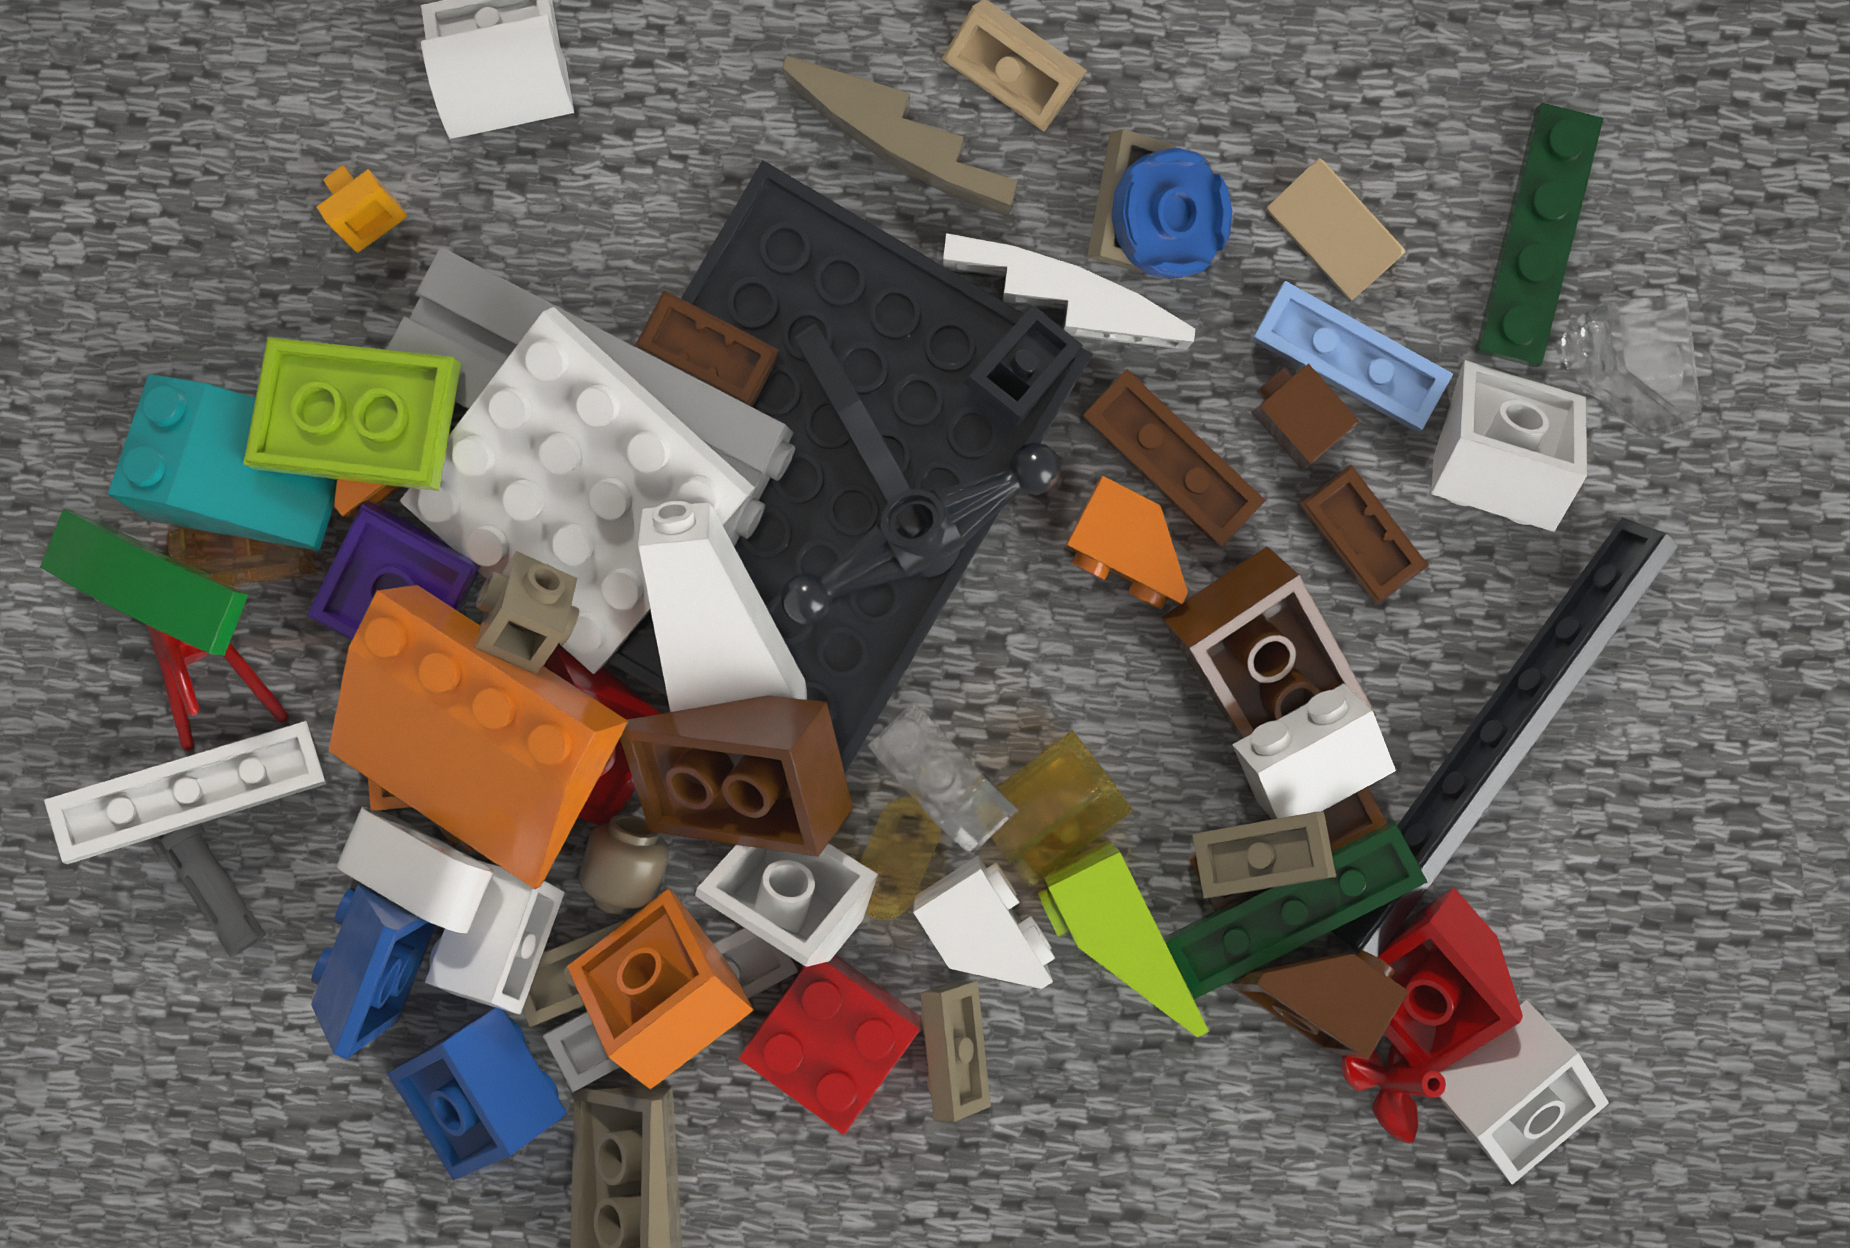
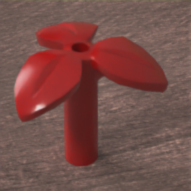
M1393 1043L1389 1050L1388 1065L1386 1066L1383 1065L1375 1049L1369 1059L1342 1056V1075L1353 1089L1362 1091L1376 1085L1381 1088L1372 1107V1111L1379 1124L1397 1140L1408 1144L1412 1143L1416 1137L1419 1120L1416 1102L1410 1095L1431 1098L1441 1096L1446 1088L1443 1075L1437 1071L1415 1069Z

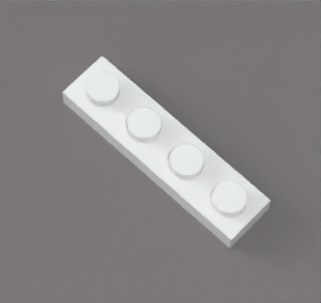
M304 721L48 798L44 802L61 860L65 864H70L326 784L308 724Z

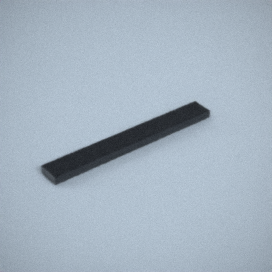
M1623 517L1398 823L1397 826L1428 883L1332 930V933L1358 952L1361 950L1366 951L1376 957L1381 954L1679 545L1667 533Z

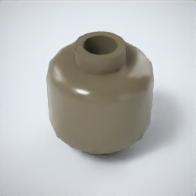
M615 815L610 818V822L601 823L590 832L579 872V883L584 891L595 899L594 903L599 909L611 914H628L632 909L645 907L658 897L669 860V846L659 833L649 831L646 819L633 815Z

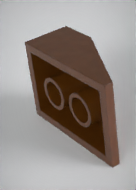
M1268 546L1161 617L1189 665L1240 740L1252 734L1260 725L1276 721L1306 705L1315 695L1333 690L1342 684H1345L1373 711L1374 716H1377L1300 575Z
M767 695L629 719L620 737L650 832L819 857L853 808L827 702Z

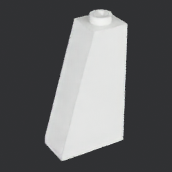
M670 501L654 508L642 509L638 548L670 712L767 695L807 700L805 679L711 503L689 504L684 501Z

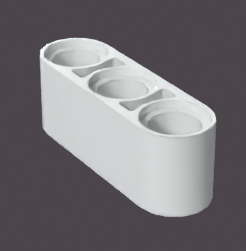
M361 807L336 865L345 874L414 915L437 926L460 933H468L494 872L487 865L416 826L379 810L371 811L369 807Z

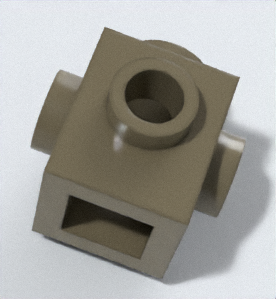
M516 551L502 574L491 571L480 590L476 601V608L484 611L475 648L537 674L558 643L564 645L574 630L579 616V608L572 606L577 578Z

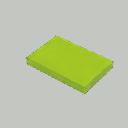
M267 337L243 464L253 470L439 491L462 363L450 356Z

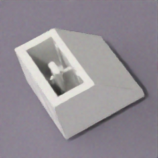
M978 855L915 896L913 913L949 969L1040 989L1053 982L1047 963L1055 959L1050 950L1052 948L1032 916L1021 922L1012 907L1020 903L1016 897L1017 893L997 862L986 868Z

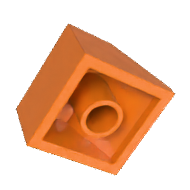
M669 888L567 966L607 1056L650 1090L754 1011L731 966L676 894Z

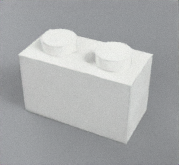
M1345 684L1333 690L1315 695L1306 705L1276 721L1260 725L1252 734L1232 744L1257 803L1272 820L1311 812H1321L1396 771L1373 711Z
M479 861L493 869L494 872L468 933L444 930L442 937L435 943L431 951L430 970L425 983L451 994L520 1015L565 892L545 881L541 887L533 889L502 867Z

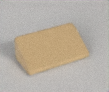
M982 0L972 6L941 59L1043 132L1046 131L1087 72L1082 66L988 0Z
M1318 158L1265 209L1349 302L1355 299L1405 254V250L1321 158Z

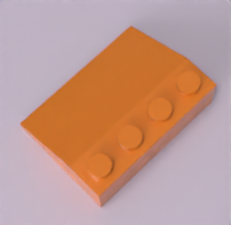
M413 585L377 590L348 648L328 751L533 889L541 887L629 721L544 666L536 674L476 649L475 645L480 625L420 586Z

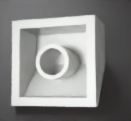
M1465 360L1459 373L1434 454L1431 494L1445 498L1457 505L1475 507L1507 517L1519 524H1530L1554 532L1587 477L1586 397Z
M829 843L819 857L736 845L697 887L695 896L807 967L829 962L863 921L878 874Z
M1527 1000L1520 1005L1523 1018L1519 1024L1439 1072L1443 1075L1446 1082L1445 1091L1439 1098L1511 1184H1514L1609 1104L1579 1053Z

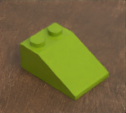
M1110 839L1042 872L1048 888L1038 892V895L1058 937L1070 931L1079 949L1197 1038L1209 1032L1120 851Z

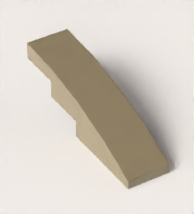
M786 55L782 67L786 83L836 128L888 164L950 196L1009 217L1018 180L959 163L963 153L964 137L908 120L910 93Z

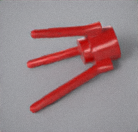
M146 624L153 640L151 646L161 667L181 747L185 751H190L194 747V741L188 714H198L199 705L187 665L203 659L209 653ZM229 643L223 657L274 718L279 722L287 721L288 713L235 647Z

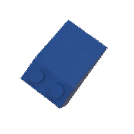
M359 883L356 889L350 887L344 894L334 919L336 924L341 925V929L333 948L326 947L321 953L311 977V982L318 985L311 1006L333 1054L345 1059L399 1022L436 927L435 924L414 915L362 883Z

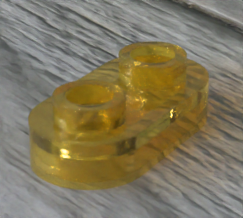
M914 795L900 796L890 801L883 808L859 862L878 875H891L897 884L896 890L889 896H880L874 890L872 891L865 912L866 915L879 920L893 919L903 914L910 907L938 844L941 834L939 815L933 805L921 797ZM912 815L921 822L922 829L916 837L905 838L899 834L897 823L903 816Z

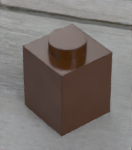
M1309 363L1294 375L1286 366L1278 371L1256 391L1264 401L1251 412L1300 469L1311 465L1360 422Z

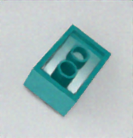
M148 374L108 495L146 521L320 551L334 507L337 479L253 470L247 467L243 462L256 398L208 383Z

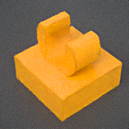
M343 164L323 179L333 195L319 204L317 209L326 223L357 253L408 217L397 199L369 169L354 179L348 168Z

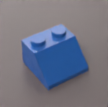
M496 1007L466 1023L387 1073L452 1180L511 1156L568 1114L559 1100L558 1089L554 1081L548 1074L541 1071L526 1047L525 1037L520 1026L512 1018L508 1017L504 1010Z

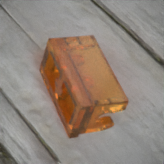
M185 527L168 531L169 557L210 574V578L233 588L318 575L315 552L311 549Z

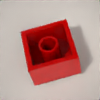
M835 954L829 962L807 967L802 965L745 1044L739 1060L842 1135H845L919 1033L921 1016Z

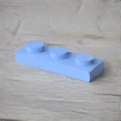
M1287 281L1280 286L1251 338V341L1300 368L1309 363L1325 382L1415 432L1423 430L1453 376V373Z

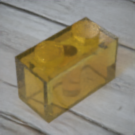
M1073 730L1056 743L1046 747L1039 756L1007 780L994 786L987 795L970 807L1002 854L1030 888L1134 811L1112 779Z

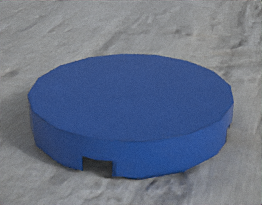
M1175 147L1143 155L1125 170L1115 189L1112 221L1117 242L1128 260L1147 275L1175 279L1203 272L1212 264L1209 262L1214 258L1216 252L1223 250L1230 236L1233 211L1228 187L1220 173L1214 174L1211 168L1204 163L1208 162V160L1197 152Z

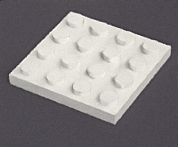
M552 307L541 313L449 435L439 491L409 488L400 502L451 548L481 565L479 572L485 578H487L491 571L502 574L516 551L576 577L577 583L572 606L579 608V616L571 636L564 645H560L589 671L595 674L606 664L651 611L638 548L642 509L654 508L670 501H684L689 504L710 502L720 522L724 525L755 487L555 307Z

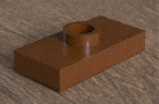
M663 290L634 346L753 407L781 353L779 349Z
M1351 464L1343 468L1297 504L1373 605L1380 604L1429 566Z

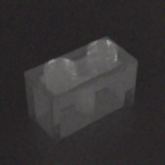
M914 701L867 745L931 819L971 855L1018 811L1014 804L948 733Z

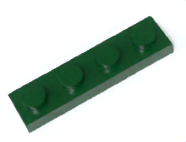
M1541 103L1536 107L1475 353L1532 367L1542 365L1604 118L1546 103Z
M1393 820L1332 851L1336 877L1255 890L1165 936L1164 941L1194 1000L1428 883L1396 822Z

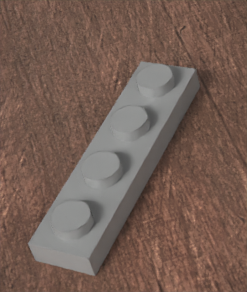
M741 927L713 942L731 966L748 999L794 975L800 969L795 959L745 927ZM587 1010L548 1030L543 1035L572 1092L620 1067L607 1056Z

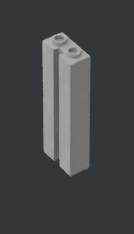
M440 246L416 292L421 295L410 318L403 317L386 350L456 358L462 365L455 402L470 409L541 313L555 307L755 487L723 525L733 546L737 543L740 535L746 539L752 535L765 509V504L758 501L770 477L776 481L780 480L795 452V446L789 443L794 432L788 426Z

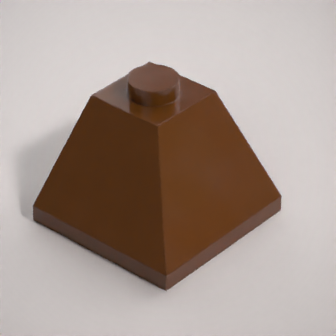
M1362 950L1357 956L1354 954H1333L1256 968L1227 983L1228 986L1328 1053L1369 1059L1408 993L1407 989L1391 979L1395 970L1390 965Z

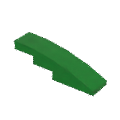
M67 509L62 510L40 565V568L102 603L178 640L215 655H225L249 595L210 578V574L172 558V554Z

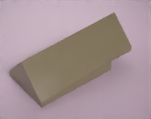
M584 1086L574 1091L570 1248H682L673 1087L654 1086L650 1090L646 1086Z

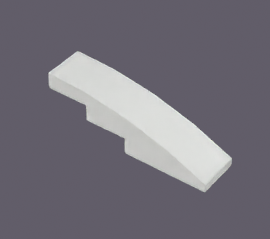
M946 233L943 255L944 267L951 271L1005 277L1003 302L1065 310L1063 329L1071 336L1187 350L1194 342L1195 328L1140 294L1079 266L1012 245Z

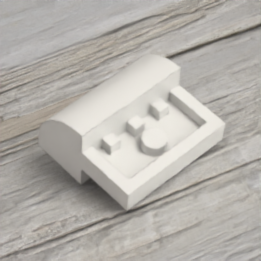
M442 0L421 5L426 40L421 41L425 68L439 116L449 139L574 113L567 66L559 43L552 0Z

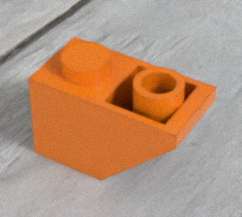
M1102 476L1097 481L1064 545V548L1076 553L1071 564L1105 581L1110 571L1132 582L1127 592L1128 594L1157 609L1162 610L1166 601L1175 605L1183 604L1188 590L1161 506Z

